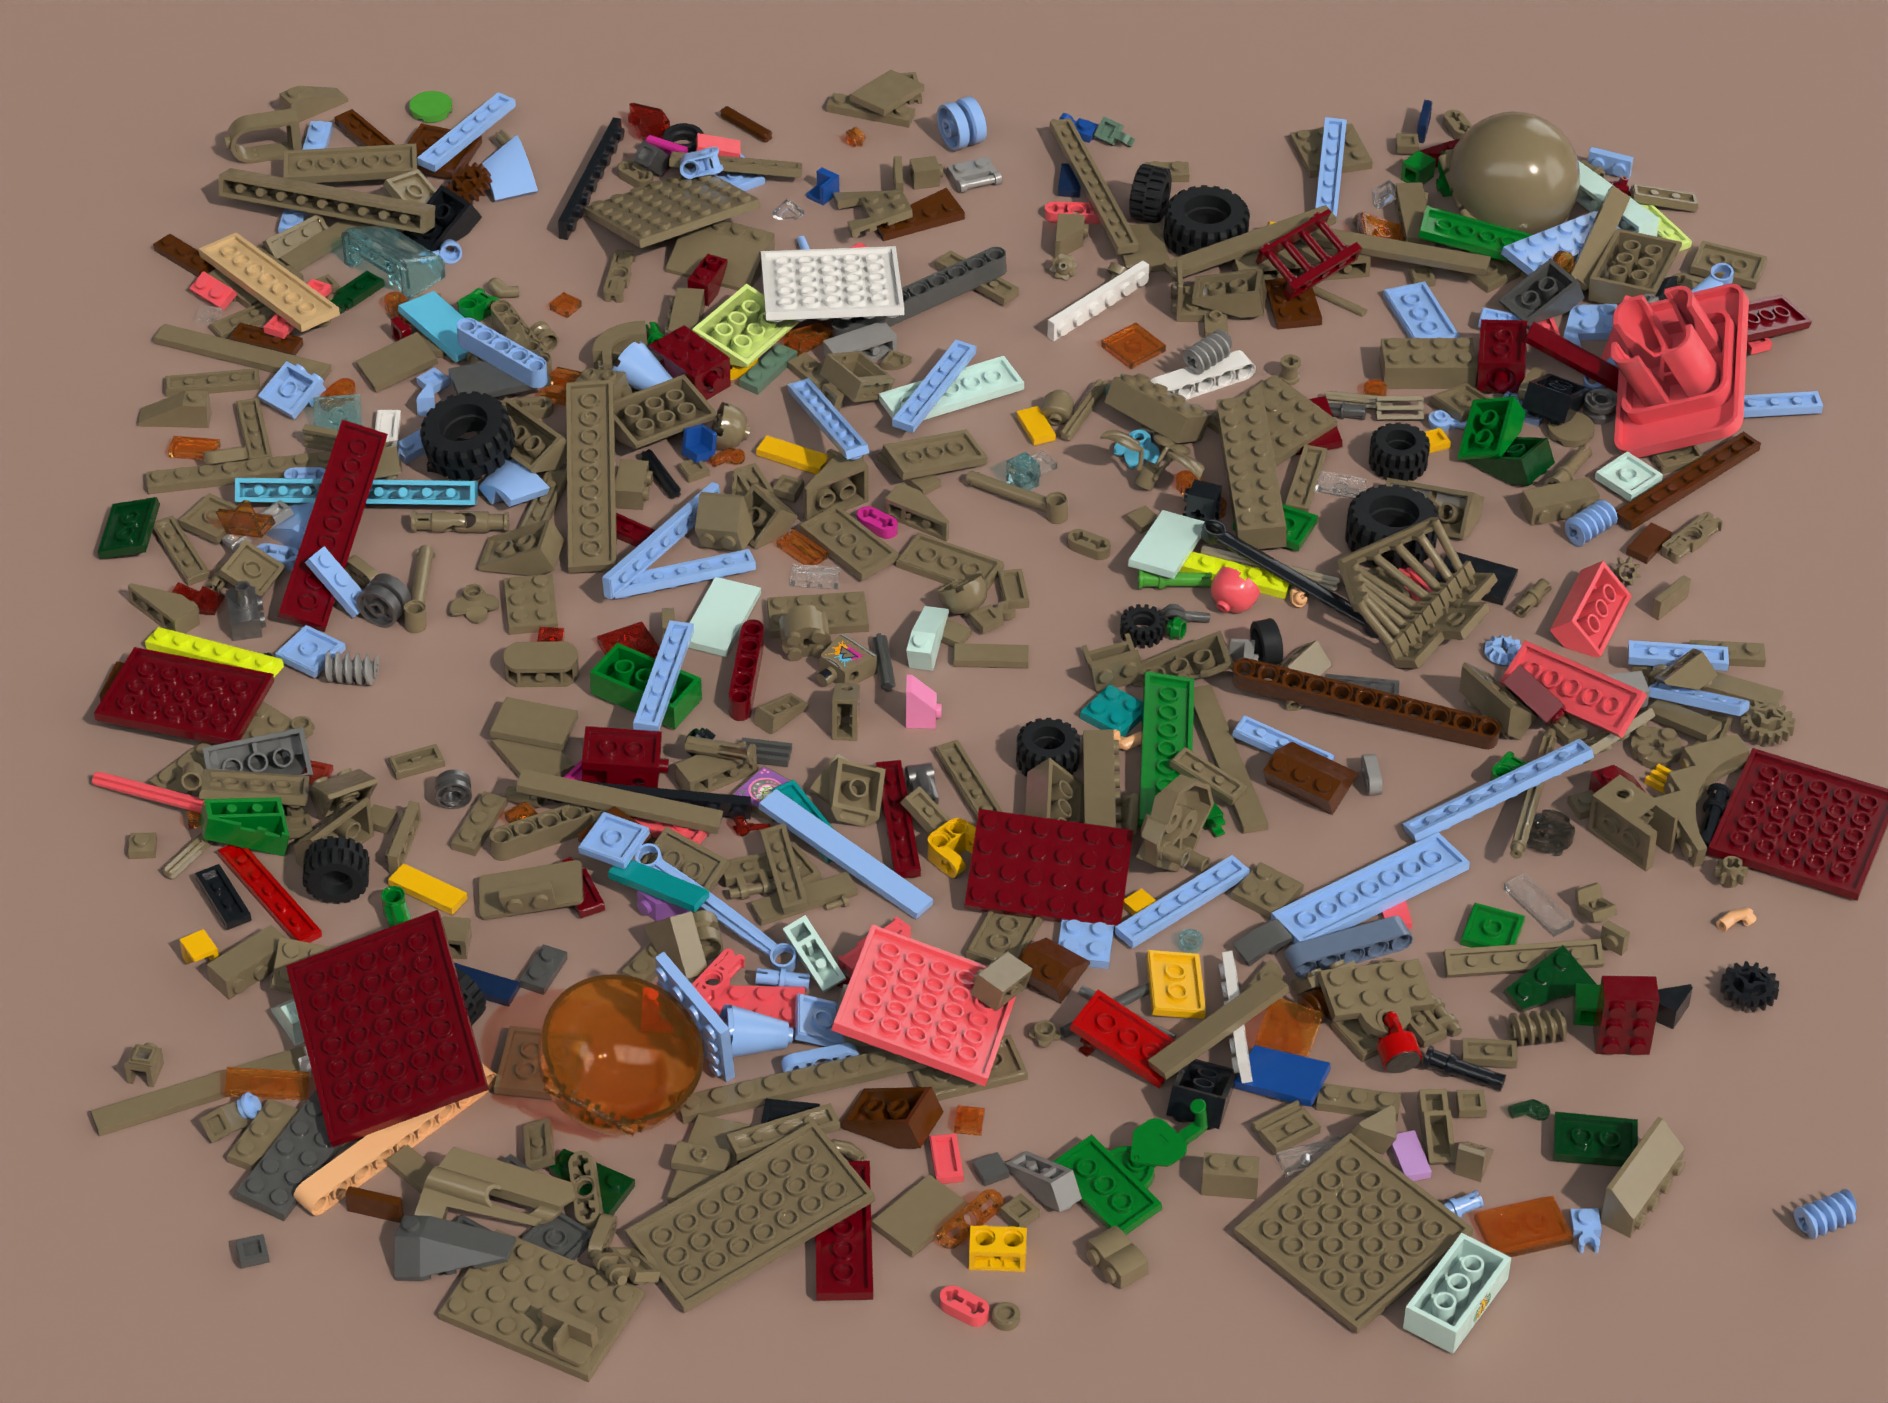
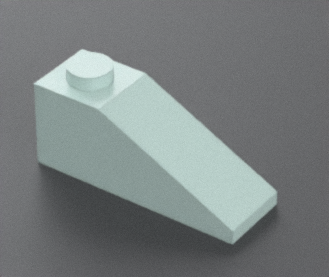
M924 606L912 629L906 650L909 668L934 670L949 609Z
M806 915L783 928L788 944L794 947L799 961L810 973L823 993L846 980L845 975Z

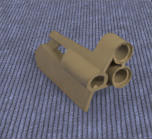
M453 1147L439 1166L434 1167L427 1176L414 1215L432 1216L446 1220L448 1208L536 1227L539 1224H546L557 1218L563 1211L564 1206L573 1202L576 1196L572 1182ZM489 1195L536 1210L530 1214H525L491 1203Z

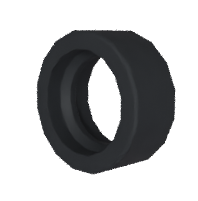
M679 123L667 128L663 133V139L673 143L679 140L692 141L689 144H679L688 147V153L696 151L697 133H704L696 125Z
M1272 618L1253 621L1250 627V640H1255L1254 654H1259L1258 661L1274 665L1280 664L1283 661V643L1277 623Z

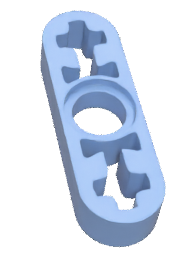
M846 1042L789 1054L782 1059L781 1066L783 1072L817 1065L815 1062L820 1059H826L822 1062L826 1063L859 1055V1052L854 1043Z

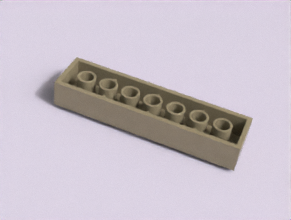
M1263 395L1217 399V423L1236 537L1257 549L1287 547L1286 522Z

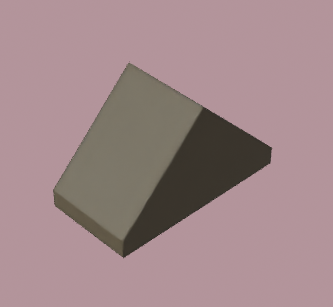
M1390 1105L1359 1122L1351 1133L1372 1150L1384 1155L1397 1139L1395 1108Z
M1469 1141L1459 1143L1454 1174L1481 1182L1494 1149Z

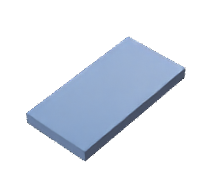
M1425 281L1383 290L1385 301L1409 338H1460V335Z

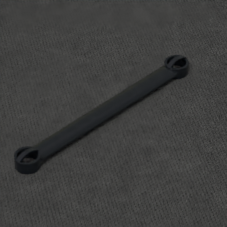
M1207 520L1204 522L1201 537L1205 542L1223 545L1362 625L1363 631L1367 635L1380 638L1359 612H1354L1350 601L1227 532L1226 526L1218 520ZM1208 530L1216 531L1219 534L1211 533Z

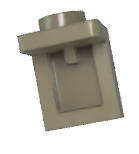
M1597 882L1575 890L1577 908L1580 915L1595 923L1604 922L1608 917L1617 915L1616 905L1602 898L1601 886Z

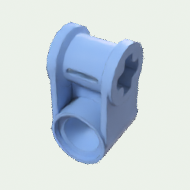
M708 147L700 151L684 154L680 160L681 175L692 179L705 175H714L723 171V165L720 164L718 158V147ZM691 162L695 164V167L688 169L684 165Z

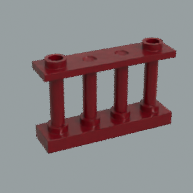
M1329 209L1322 213H1315L1306 223L1271 244L1269 242L1265 243L1258 250L1259 254L1255 262L1259 265L1268 259L1287 281V288L1283 295L1288 301L1345 268L1359 257L1362 247L1358 242L1350 246L1345 245L1327 225L1331 214ZM1319 228L1338 250V253L1334 256L1327 255L1310 233ZM1303 239L1321 260V263L1316 267L1314 265L1311 266L1293 243ZM1285 249L1302 268L1304 274L1299 277L1294 276L1276 254Z

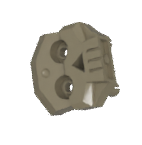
M1180 774L1154 798L1151 815L1146 814L1143 821L1141 837L1144 841L1136 857L1154 866L1178 872L1181 867L1186 865L1202 873L1207 871L1210 865V858L1194 851L1201 837L1200 832L1214 805L1210 785Z

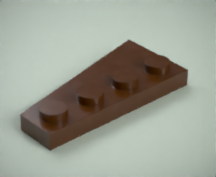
M946 187L911 204L912 218L889 226L887 222L877 226L876 231L883 241L964 220L965 212Z

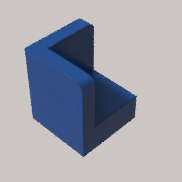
M821 167L816 171L817 185L807 193V198L825 205L834 197L833 193L839 192V175Z
M704 424L685 428L681 454L695 463L714 459L717 433Z

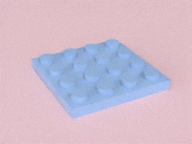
M662 952L655 957V973L658 977L657 986L660 989L658 996L662 1002L660 1007L662 1013L668 1020L673 1019L677 1024L676 1028L684 1039L689 1038L696 1054L700 1058L705 1057L712 1073L716 1077L721 1076L726 1082L735 1078L728 1026L666 953Z

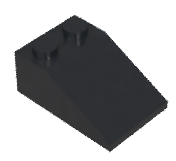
M441 185L426 203L435 205V227L424 234L404 230L400 237L424 253L440 250V246L445 240L452 239L458 241L468 235L482 216L471 203Z
M1549 373L1529 381L1522 407L1528 410L1527 413L1535 417L1542 415L1549 418V422L1562 425V423L1571 421L1584 403L1586 394L1592 389Z
M1198 1059L1193 1060L1179 1071L1172 1085L1166 1115L1178 1122H1194L1195 1114L1190 1110V1105L1195 1099H1202L1206 1103L1207 1129H1219L1223 1122L1238 1073H1234L1232 1068Z

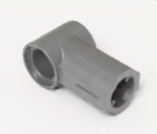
M932 763L906 766L905 774L908 788H912V791L920 786L936 804H939Z

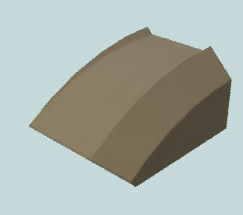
M839 757L831 762L829 800L831 810L837 821L866 827L879 820L886 769L850 762Z

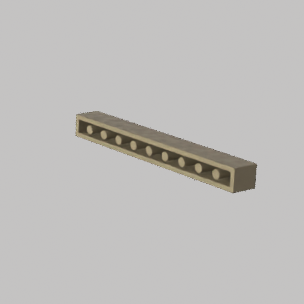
M234 168L219 174V196L422 234L435 227V205Z

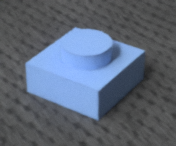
M435 367L417 377V385L423 389L428 382H432L434 394L450 385L449 377Z

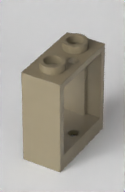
M861 351L826 354L820 371V375L853 402L879 400V393L891 390L895 380Z

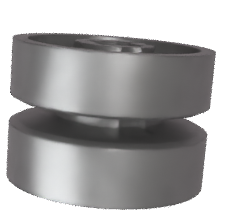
M381 573L377 574L357 598V607L362 616L370 623L386 628L392 626L404 612L405 603L411 601V595L405 584L398 578Z

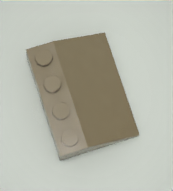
M725 220L678 236L666 266V272L689 278L703 258L710 254L728 259L721 287L737 291L745 284L753 287L762 274L761 251H775V235L772 232Z
M1617 228L1590 277L1588 300L1600 304H1617L1623 301L1625 295L1631 297L1642 294L1656 295L1682 246V242Z
M683 374L614 400L615 440L637 449L682 432L685 428L719 418V414Z

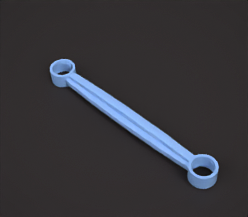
M647 843L641 845L635 854L636 862L641 863L640 860L645 854L655 853L658 855L657 859L653 863L644 865L702 887L664 861L660 849L654 844ZM709 892V898L700 906L702 910L714 913L718 918V922L769 956L774 970L781 971V968L787 969V972L795 970L798 965V957L792 945L788 943H775L751 922ZM787 952L793 955L792 960L786 964L775 962L776 957L781 953Z

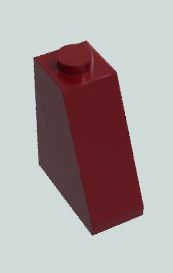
M1521 664L1503 681L1506 689L1534 712L1547 726H1550L1552 723L1556 725L1565 716L1563 712L1566 709L1565 705Z

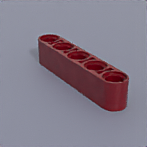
M755 619L747 620L742 625L729 689V716L736 721L747 720L752 714L762 661L764 625Z

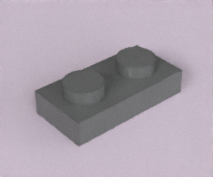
M543 944L521 977L520 988L544 995L567 961V952Z

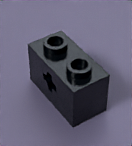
M1194 479L1191 488H1186L1184 494V502H1187V506L1184 508L1183 516L1201 521H1220L1222 486Z

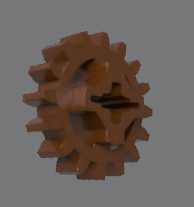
M474 162L471 167L468 163L464 169L459 167L458 173H452L453 178L446 181L449 184L446 188L472 204L473 200L479 201V196L486 195L484 191L491 188L489 183L492 182V179L490 178L491 174L483 164L478 166Z

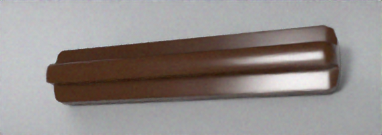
M729 106L721 109L720 116L763 142H768L772 139L771 130Z

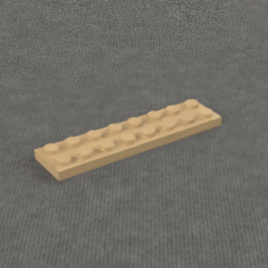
M238 233L231 234L199 248V256L301 332L308 331L340 315L338 306Z

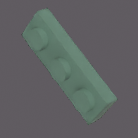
M778 343L739 379V387L758 395L788 367L787 361L797 357V351Z

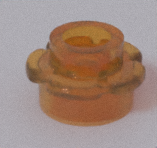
M853 127L851 130L846 131V141L852 147L863 146L866 137L859 128Z

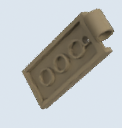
M194 761L186 763L182 770L181 783L183 787L190 791H199V799L281 797L282 804L292 808L308 805L309 776L203 769L199 763ZM193 774V775H196L197 777L191 778V777H188L187 775Z

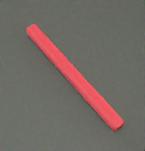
M95 772L93 774L92 783L95 786L201 813L204 799H199V797L103 772Z

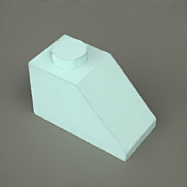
M294 998L272 1007L271 1012L294 1045L305 1042Z

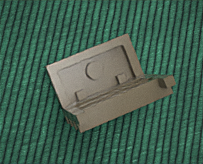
M1129 633L1125 634L1126 641L1091 651L1088 650L1087 645L1082 646L1097 693L1102 692L1109 684L1117 688L1144 680L1141 658L1138 649L1135 650Z

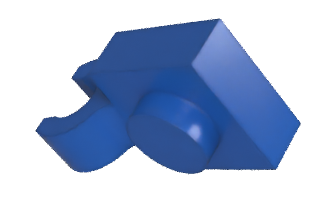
M1063 113L1059 120L1071 118L1082 140L1090 143L1099 124L1081 118L1075 121L1071 115Z

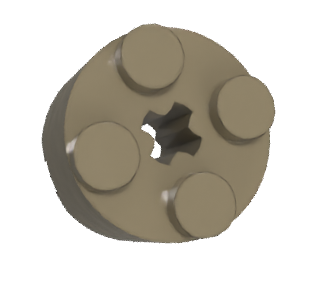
M799 605L790 608L787 615L783 617L782 614L779 618L783 651L791 661H798L802 657L809 656L820 658L821 653L831 644L826 612L823 610L822 612L818 611L816 606Z

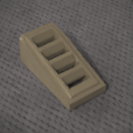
M792 693L786 694L757 707L754 724L765 732L772 734L806 710L808 703Z

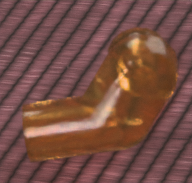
M728 448L710 456L709 460L713 467L723 463L739 465L745 460V452L741 449Z

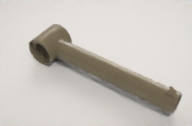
M971 470L967 474L966 484H969L971 487L984 489L1046 511L1047 520L1050 523L1061 524L1068 519L1067 496L1062 492H1052L1046 497L980 474V472Z
M422 545L416 552V557L418 558L411 601L404 605V627L411 633L422 632L427 626L425 600L432 558H435L433 548L429 545Z

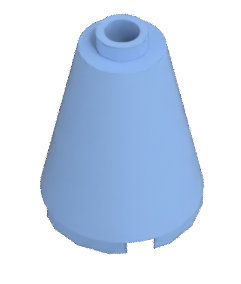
M639 341V344L636 342L630 344L618 357V360L621 361L618 368L614 366L612 369L625 372L629 386L639 391L673 379L641 341Z
M724 1004L722 1006L720 1018L724 1019L723 1022L730 1030L733 1057L786 1049L788 1043H792L793 1028L789 1027L787 1021L731 1004Z

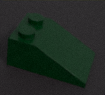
M1516 437L1502 457L1466 460L1467 463L1508 484H1516L1522 487L1533 484L1535 479L1545 474L1547 469L1555 463L1548 438Z

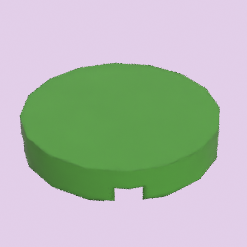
M438 91L419 93L409 102L412 117L416 120L418 118L423 119V122L426 123L442 121L453 111L452 99L447 94Z

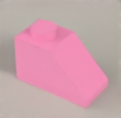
M907 675L906 728L936 729V718L941 719L942 705L937 703V693L913 675Z

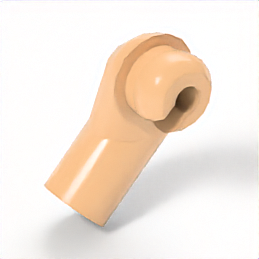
M1296 587L1292 588L1290 591L1291 603L1296 607H1303L1308 600L1305 596L1306 593Z
M1748 907L1729 911L1716 922L1719 930L1724 932L1740 920L1743 921L1745 926H1749L1757 918L1752 913V909Z

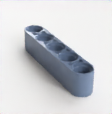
M1392 916L1295 943L1287 948L1284 955L1295 975L1305 978L1307 977L1306 973L1319 968L1327 970L1330 968V964L1344 959L1345 964L1352 961L1359 963L1402 951L1412 944L1413 936L1401 917Z

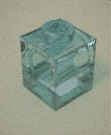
M1027 452L1007 460L1006 483L1026 490L1039 486L1040 464Z

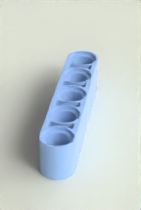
M462 318L457 322L459 346L532 388H542L547 384V363L542 357L473 318Z

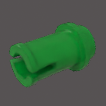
M649 322L651 329L646 324L648 345L664 337L656 322Z

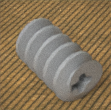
M1215 330L1207 335V337L1202 338L1194 343V345L1183 350L1185 363L1195 374H1202L1204 370L1210 369L1217 362H1221L1224 358L1229 357L1230 348L1232 347L1231 337L1223 330Z
M330 651L326 654L325 673L328 682H334L337 679L338 683H343L346 679L348 684H353L356 679L359 685H363L366 680L367 685L372 686L377 678L379 655H376L374 661H371L370 655L366 654L364 660L361 661L359 653H356L354 660H351L349 652H346L344 659H341L340 652H336L334 658H331Z

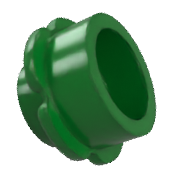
M1175 617L1168 622L1167 634H1170L1172 640L1175 638L1183 639L1187 629L1186 620Z

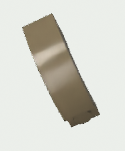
M645 320L619 324L604 331L593 344L594 369L612 370L613 364L618 360L620 354L633 342L639 344V341L647 346Z

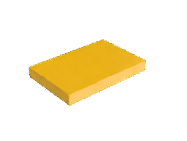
M1147 950L1146 963L1152 1015L1205 1019L1206 1007L1199 954Z

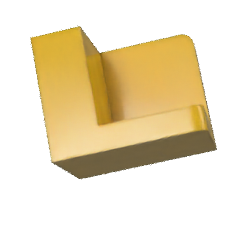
M204 929L179 939L182 957L187 964L197 962L206 957L211 962L219 957L217 947Z

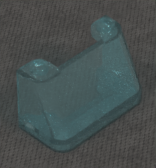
M384 226L353 227L342 233L344 264L353 268L366 260L389 275V283L391 285L396 284L401 292L398 293V297L405 302L445 278V262L443 258L400 233L395 228Z

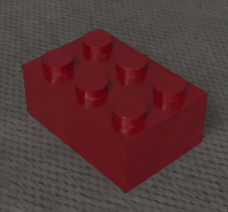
M1602 976L1593 1026L1596 1054L1650 1055L1660 1001L1656 976Z

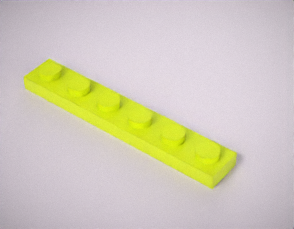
M1193 551L1179 570V572L1194 573L1211 572V579L1213 580L1220 568L1230 567L1241 572L1239 577L1245 581L1247 578H1250L1258 586L1260 593L1286 599L1292 586L1264 569Z
M158 627L145 641L146 649L272 673L274 677L284 667L283 660L280 658Z

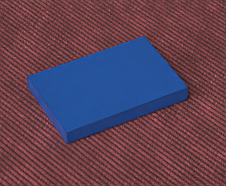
M1254 1045L1249 1054L1253 1082L1242 1084L1239 1073L1234 1083L1235 1089L1289 1102L1298 1100L1301 1105L1312 1107L1331 1070L1329 1062Z

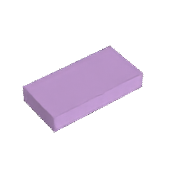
M1415 1130L1397 1133V1139L1390 1148L1399 1170L1412 1181L1431 1178L1432 1171Z

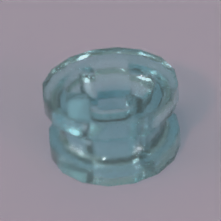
M1186 929L1179 936L1178 947L1183 953H1197L1201 949L1203 937L1197 930Z

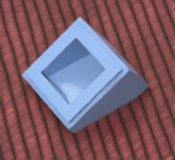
M428 382L416 399L418 416H426L431 408H435L432 382Z

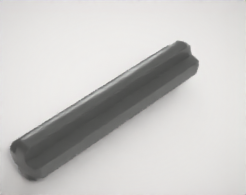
M878 633L873 638V645L877 655L880 684L883 690L892 691L896 683L886 635Z

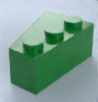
M281 797L204 799L199 818L203 839L285 856L290 836Z

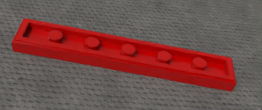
M227 845L218 850V856L291 939L311 943L322 937L321 929L248 848Z

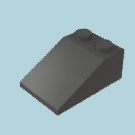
M1550 258L1502 296L1499 302L1519 320L1527 321V326H1530L1533 322L1538 323L1568 312L1584 299V295L1579 282Z

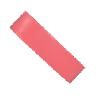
M947 1286L941 1290L940 1308L943 1312L973 1327H980L988 1322L989 1305L984 1299L958 1286Z

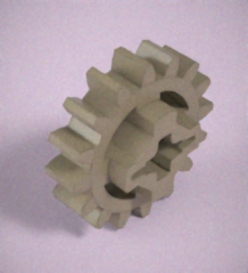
M1764 700L1763 704L1754 701L1753 706L1749 705V710L1740 716L1739 727L1743 728V735L1749 734L1748 740L1757 739V744L1759 745L1762 742H1766L1768 746H1771L1772 742L1781 745V740L1787 742L1789 736L1793 735L1795 718H1792V711L1785 712L1786 706L1778 707L1776 701L1772 704H1768L1767 700Z

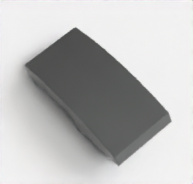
M1275 919L1249 932L1234 942L1233 945L1246 963L1251 966L1269 952L1272 955L1290 943L1293 937L1282 923Z

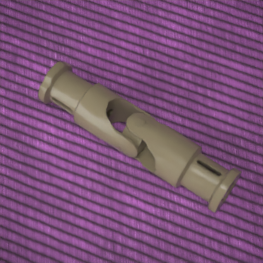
M412 511L411 530L412 532L417 530H432V532L454 530L472 533H488L489 530H503L507 532L509 531V512L489 514L488 511H459L452 514L446 511H432V513ZM466 516L476 519L475 524L469 528H466Z

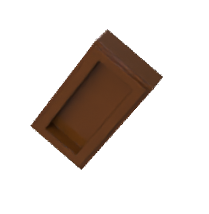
M1651 522L1627 547L1626 554L1647 564L1662 548V544L1671 538L1672 532Z
M349 1186L346 1191L347 1209L349 1212L401 1223L404 1216L401 1197Z

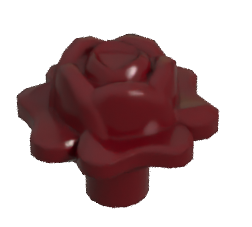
M1621 176L1619 181H1609V183L1623 193L1631 196V188L1627 185L1628 177Z

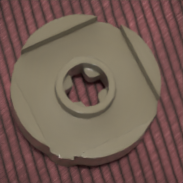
M1641 726L1632 737L1630 753L1635 761L1636 758L1642 761V766L1656 770L1658 764L1669 768L1671 763L1675 761L1677 763L1680 759L1681 741L1676 736V731L1672 728L1663 729Z

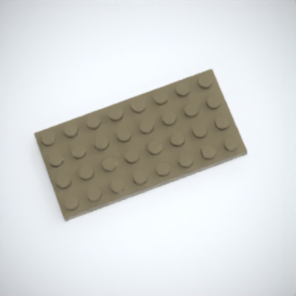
M813 1120L627 1228L625 1233L635 1249L660 1271V1282L682 1311L686 1313L875 1201V1195Z

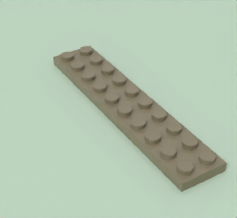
M613 380L566 383L569 573L608 571L617 564Z

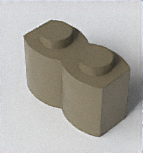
M1113 1226L1087 1241L1086 1255L1089 1262L1093 1266L1097 1265L1103 1271V1275L1109 1284H1114L1117 1288L1122 1289L1148 1274L1147 1258L1117 1226Z

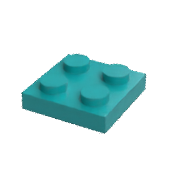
M1109 684L1080 711V719L1100 730L1116 729L1120 731L1121 736L1125 737L1142 721L1143 701Z

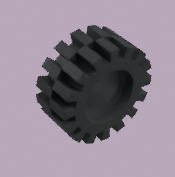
M1136 604L1135 609L1133 606H1130L1128 610L1125 609L1123 611L1120 624L1122 640L1126 641L1125 634L1129 633L1134 647L1136 648L1137 645H1141L1140 648L1145 649V645L1151 648L1153 643L1158 645L1160 640H1163L1165 617L1160 610L1156 611V607L1152 606L1150 609L1147 604L1144 607ZM1137 625H1146L1149 627H1138Z

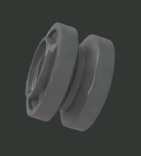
M1593 389L1589 391L1585 396L1583 414L1596 424H1606L1613 421L1616 416L1617 396L1606 389Z
M447 770L437 776L435 780L436 801L440 806L447 809H460L469 804L472 798L471 779L467 773L460 770Z

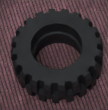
M1201 185V187H1189L1188 190L1183 189L1177 195L1175 194L1165 207L1164 240L1173 253L1176 252L1177 256H1182L1249 232L1250 219L1248 206L1244 200H1241L1239 195L1236 193L1232 194L1231 190L1226 188L1224 190L1220 189L1219 186L1207 187V185Z
M472 391L469 394L467 392H460L457 396L450 395L445 401L442 402L440 400L436 403L435 408H431L427 412V417H424L421 424V442L431 467L438 474L444 477L448 476L452 480H458V478L462 481H470V478L477 480L487 473L488 475L494 473V469L497 467L501 468L505 464V459H509L515 446V434L505 406L497 398H493L486 393L481 395L480 392ZM481 431L471 439L454 441L465 433Z
M1386 484L1379 485L1378 488L1373 486L1368 488L1366 492H1360L1351 501L1347 514L1345 540L1351 552H1354L1430 517L1439 518V512L1428 497L1425 498L1423 493L1415 492L1410 487L1402 488L1394 484L1392 486H1386ZM1432 531L1425 535L1435 549L1437 536ZM1411 540L1403 544L1421 564L1429 558L1417 540ZM1389 550L1381 554L1382 557L1398 569L1410 567L1395 550ZM1373 560L1365 561L1370 566H1378Z

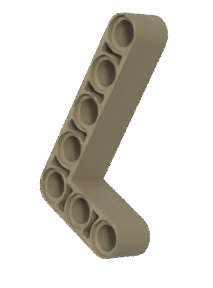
M497 300L493 302L490 308L492 326L495 331L502 335L521 324L530 341V345L525 348L529 351L539 350L541 357L546 360L547 371L550 378H552L551 355L508 301Z
M570 803L496 827L489 835L491 855L498 861H506L577 838L579 833L595 822L603 812L607 811Z

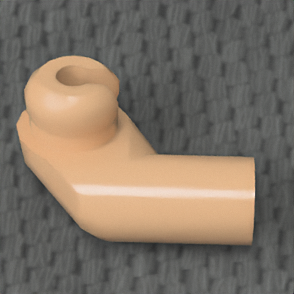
M1115 729L1114 740H1119V749L1130 750L1141 745L1142 732L1139 731L1128 737H1123L1120 731Z

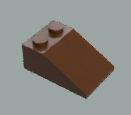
M932 1087L864 1088L841 1122V1126L843 1129L895 1148L916 1149L922 1147L944 1111Z

